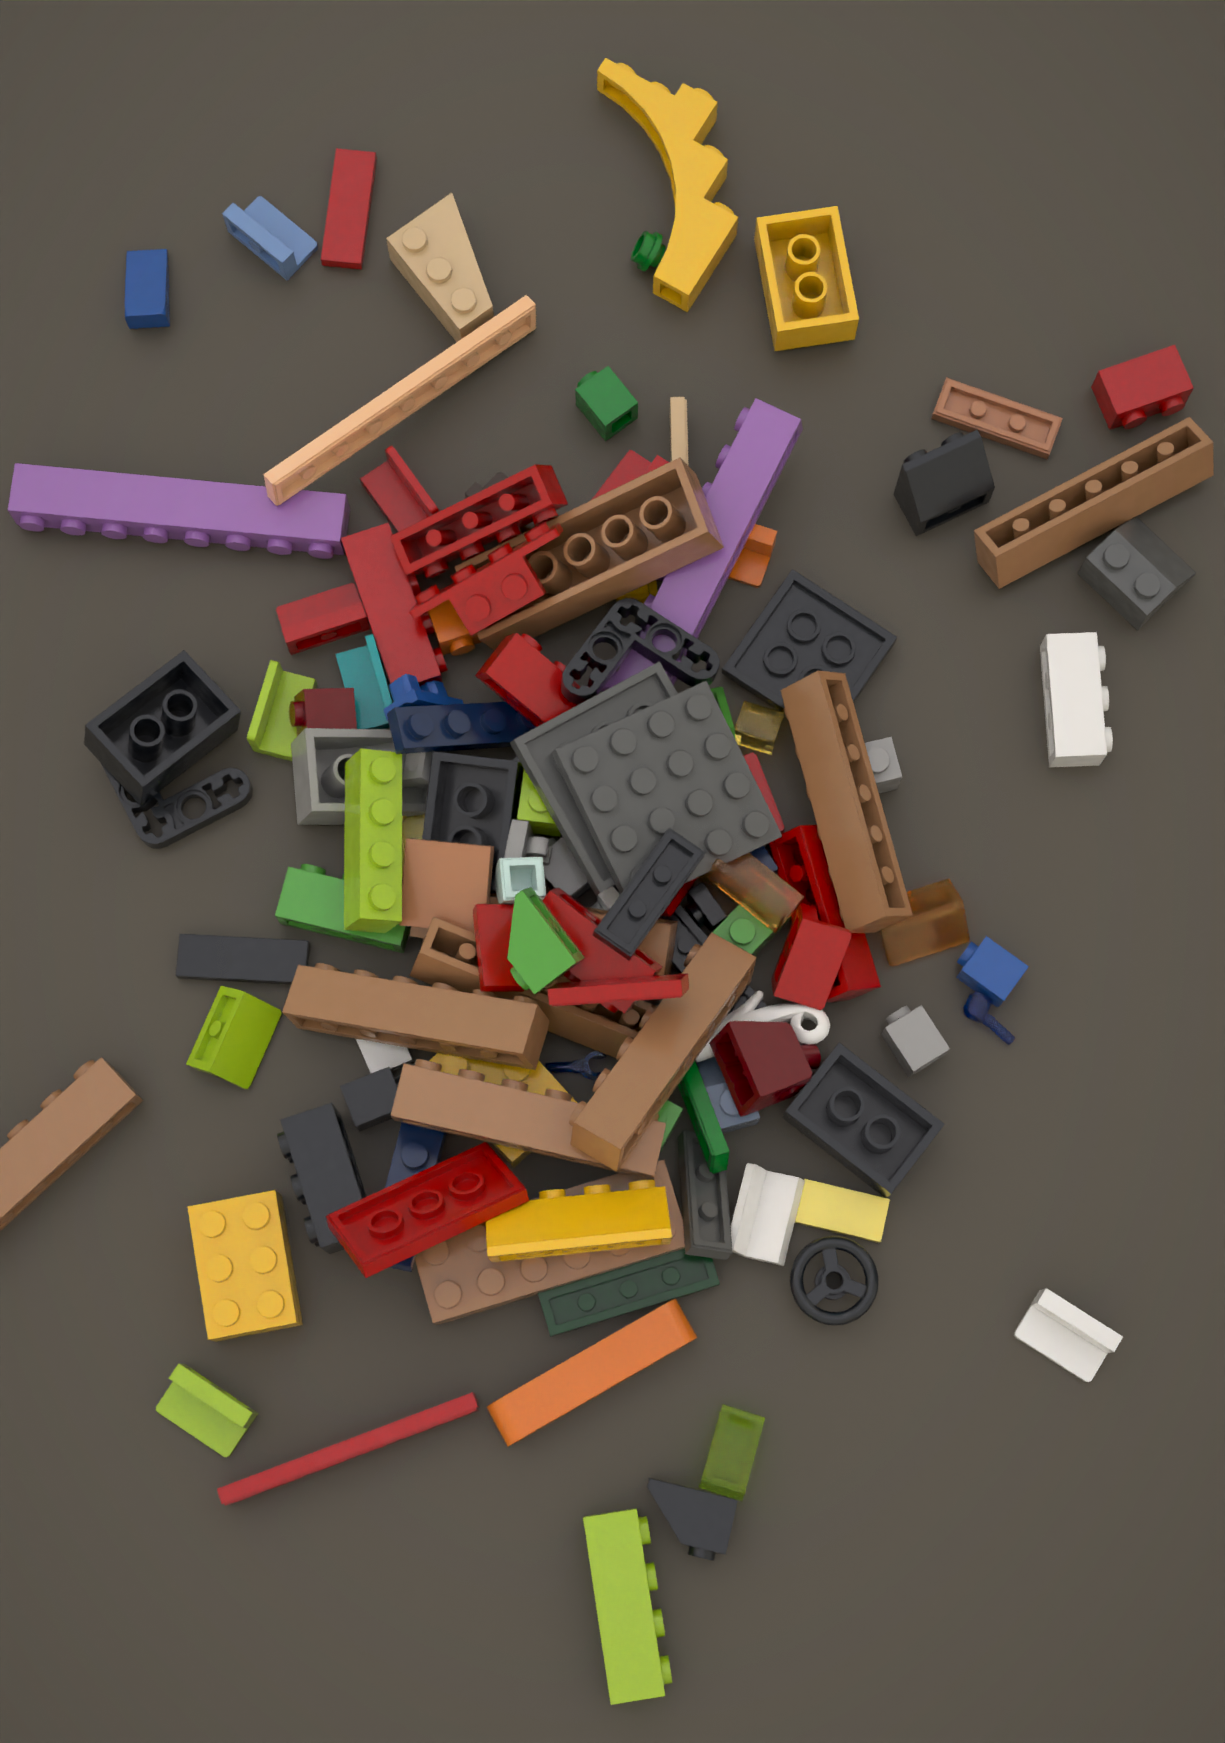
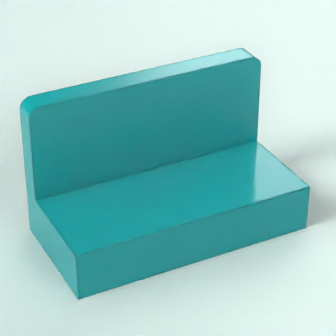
M370 634L365 636L366 646L335 655L344 687L354 688L357 729L390 728L383 709L393 702L374 635Z

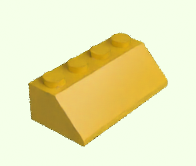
M640 1180L629 1182V1190L611 1192L609 1184L583 1187L584 1195L566 1196L565 1189L540 1191L539 1199L529 1200L485 1222L487 1256L493 1263L670 1244L672 1232L665 1186L656 1187L655 1180Z

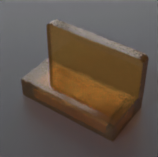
M750 853L729 863H725L720 858H717L711 866L712 870L708 880L774 933L780 929L798 908L799 904L803 902L804 896Z
M949 878L908 891L907 896L913 916L879 930L882 936L886 960L890 966H896L967 943L970 940L963 900Z

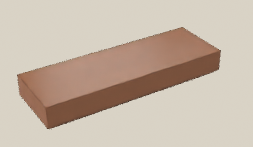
M946 377L931 419L970 433L978 430L981 437L1048 460L1063 418Z

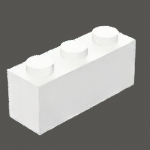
M1097 632L1046 634L1040 645L1049 768L1099 766L1107 756V752L1112 751L1113 745L1111 727H1105L1104 711H1108L1109 691L1107 686H1101L1100 671H1104L1106 665L1104 646H1098Z

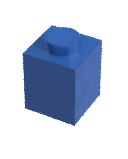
M986 936L979 946L971 941L957 960V963L963 968L956 978L998 1008L1029 966Z

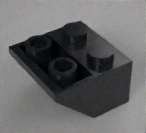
M978 430L964 435L963 432L955 433L946 438L941 443V447L928 453L925 449L919 450L904 460L893 495L915 536L989 503L995 486L983 441Z

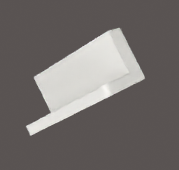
M747 1163L731 1223L732 1251L745 1258L784 1266L805 1181L799 1177L767 1171L756 1164Z
M1047 1288L1039 1290L1014 1332V1336L1084 1382L1092 1381L1106 1355L1115 1352L1123 1338L1120 1334Z

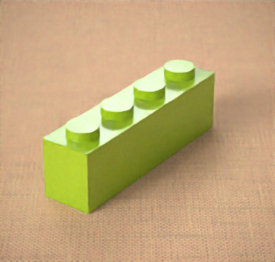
M360 748L345 762L344 930L386 933L402 922V754Z
M637 1508L583 1516L610 1704L614 1705L665 1696L664 1685L672 1683L669 1657L668 1655L659 1656L657 1638L664 1637L665 1630L661 1608L652 1610L649 1591L658 1590L654 1562L645 1563L642 1545L651 1544L647 1516L638 1517Z

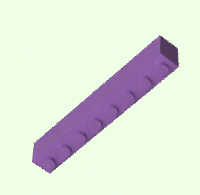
M755 398L750 409L747 407L742 409L734 427L738 434L732 446L726 444L722 448L715 465L719 471L713 483L706 482L702 488L724 548L659 578L663 582L656 596L650 594L644 603L697 639L803 430L800 418ZM650 625L646 626L645 632L641 631L640 637L642 639H645L646 633L651 627ZM657 635L652 639L653 646L659 651L668 652L675 648L674 640L667 635ZM682 648L676 661L681 662L682 656H686V648ZM632 649L621 663L618 671H615L603 687L602 692L654 665V663ZM665 671L674 686L677 678Z
M15 463L8 512L15 523L21 528L35 532L43 531L44 527L59 528L62 532L70 535H84L86 531L101 532L103 536L112 539H125L127 535L143 536V539L154 543H166L168 539L184 540L186 544L195 547H207L209 543L225 544L226 547L237 551L250 550V547L267 548L269 552L279 555L291 554L293 550L308 552L310 556L328 559L332 558L333 554L344 555L345 553L341 538L347 536L350 506L347 495L340 493L301 490L281 505L276 506L267 496L265 486Z

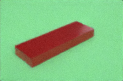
M336 148L321 253L322 266L362 270L377 163L376 152Z
M688 973L560 982L547 989L549 1005L553 1007L681 998L689 990Z

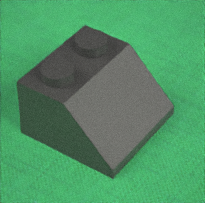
M1134 517L1115 529L1085 558L1077 574L1138 631L1195 576L1196 572L1140 519Z

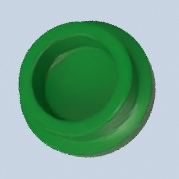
M644 231L637 240L631 254V261L638 264L637 268L645 272L650 266L655 268L660 263L666 246L661 244L662 234L658 232L651 234Z

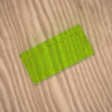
M724 1404L722 1405L699 1488L739 1501L743 1500L764 1425V1417Z

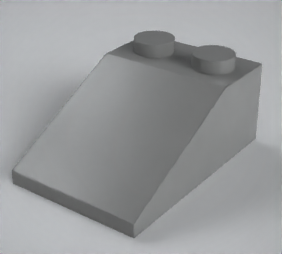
M305 728L291 743L297 825L345 824V762L360 748L394 752L395 747L391 730ZM402 788V816L409 817L425 814L428 788Z

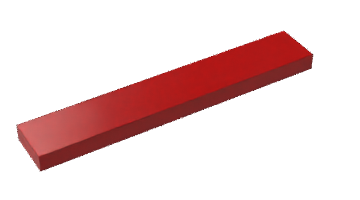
M474 1392L220 1487L217 1489L221 1504H234L479 1411L478 1408L480 1406Z

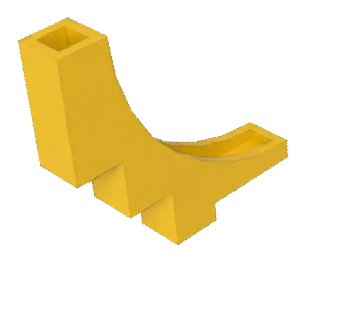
M605 58L597 70V91L620 105L645 130L660 153L671 182L675 220L667 250L653 276V294L688 312L737 236L738 216L734 215V212L728 206L719 202H711L727 177L728 159L717 148L711 145H701L716 123L718 102L707 91L701 88L693 89L682 83L677 93L673 95L663 84L649 82L638 76L628 65L624 63L616 64Z

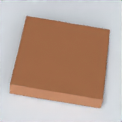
M406 838L402 881V922L399 925L429 928L433 917H436L475 933L473 920L475 905L490 904L494 846Z

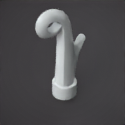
M759 990L744 1004L725 1017L695 1062L698 1063L715 1057L709 1043L730 1021H791L790 1025L793 1027L798 1041L810 1045L821 1042L829 1034V1018L823 1010L795 1002L780 1003L755 1010L763 999V992ZM804 1019L814 1021L817 1026L815 1029L808 1031L804 1030L801 1024Z

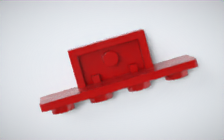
M546 522L537 525L524 534L527 540L513 549L509 543H506L487 555L490 560L489 563L478 569H475L474 565L470 564L450 576L454 583L441 590L435 584L416 595L414 598L417 604L411 608L409 613L415 619L449 599L472 636L543 596L546 590L525 555L559 537L563 532L560 523H557L549 528Z

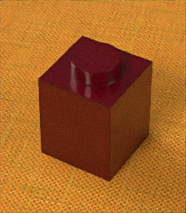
M354 688L303 689L295 695L294 701L290 702L289 718L291 726L297 728V736L305 728L357 729Z

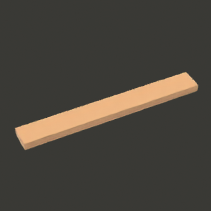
M525 295L264 473L267 496L276 506L281 505L536 329V304Z

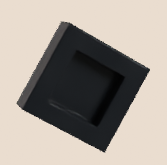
M703 882L688 891L687 901L690 904L685 908L689 916L699 928L705 925L710 933L713 932L725 920L727 915Z

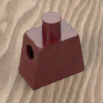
M730 1021L709 1043L740 1117L796 1095L812 1079L811 1070L818 1068L821 1062V1054L815 1044L800 1045L793 1027L787 1022Z

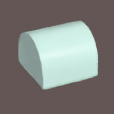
M543 857L499 858L495 871L496 895L499 904H514L515 895L529 887H532L543 901L546 896Z

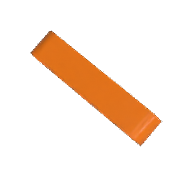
M675 1298L501 1397L486 1408L507 1447L698 1337Z

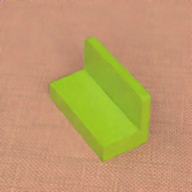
M270 660L247 734V740L254 752L292 761L291 743L297 737V728L292 727L290 723V702L294 701V696L303 689H316V679L283 671L280 662Z
M220 986L186 1065L198 1071L220 1077L240 1088L248 1089L281 1017V1010L244 991Z
M178 1363L168 1378L173 1382L157 1404L156 1411L223 1457H230L258 1413L186 1364Z

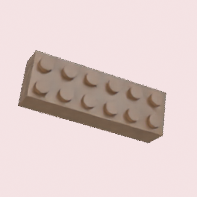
M680 457L547 521L546 523L549 528L560 523L563 532L559 537L525 555L546 593L477 632L479 640L495 651L505 636L518 633L521 636L524 633L534 638L724 548L697 474ZM525 533L455 566L456 572L470 564H473L475 569L482 567L490 562L487 555L502 545L509 543L513 549L527 541L524 536Z
M665 1160L658 1161L654 1180L656 1187L665 1186L672 1232L670 1244L492 1263L487 1256L486 1223L483 1222L416 1254L415 1262L433 1324L437 1326L538 1295L540 1292L684 1249L683 1219ZM617 1173L565 1190L566 1196L584 1195L583 1187L609 1184L611 1192L629 1190V1182L650 1179Z

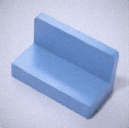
M258 196L244 211L233 202L222 213L228 232L287 281L318 249L317 242L262 196Z

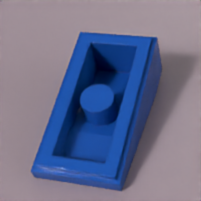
M167 249L127 251L125 320L129 329L170 327Z

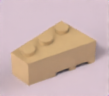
M452 193L386 238L392 263L456 342L494 317L492 302Z

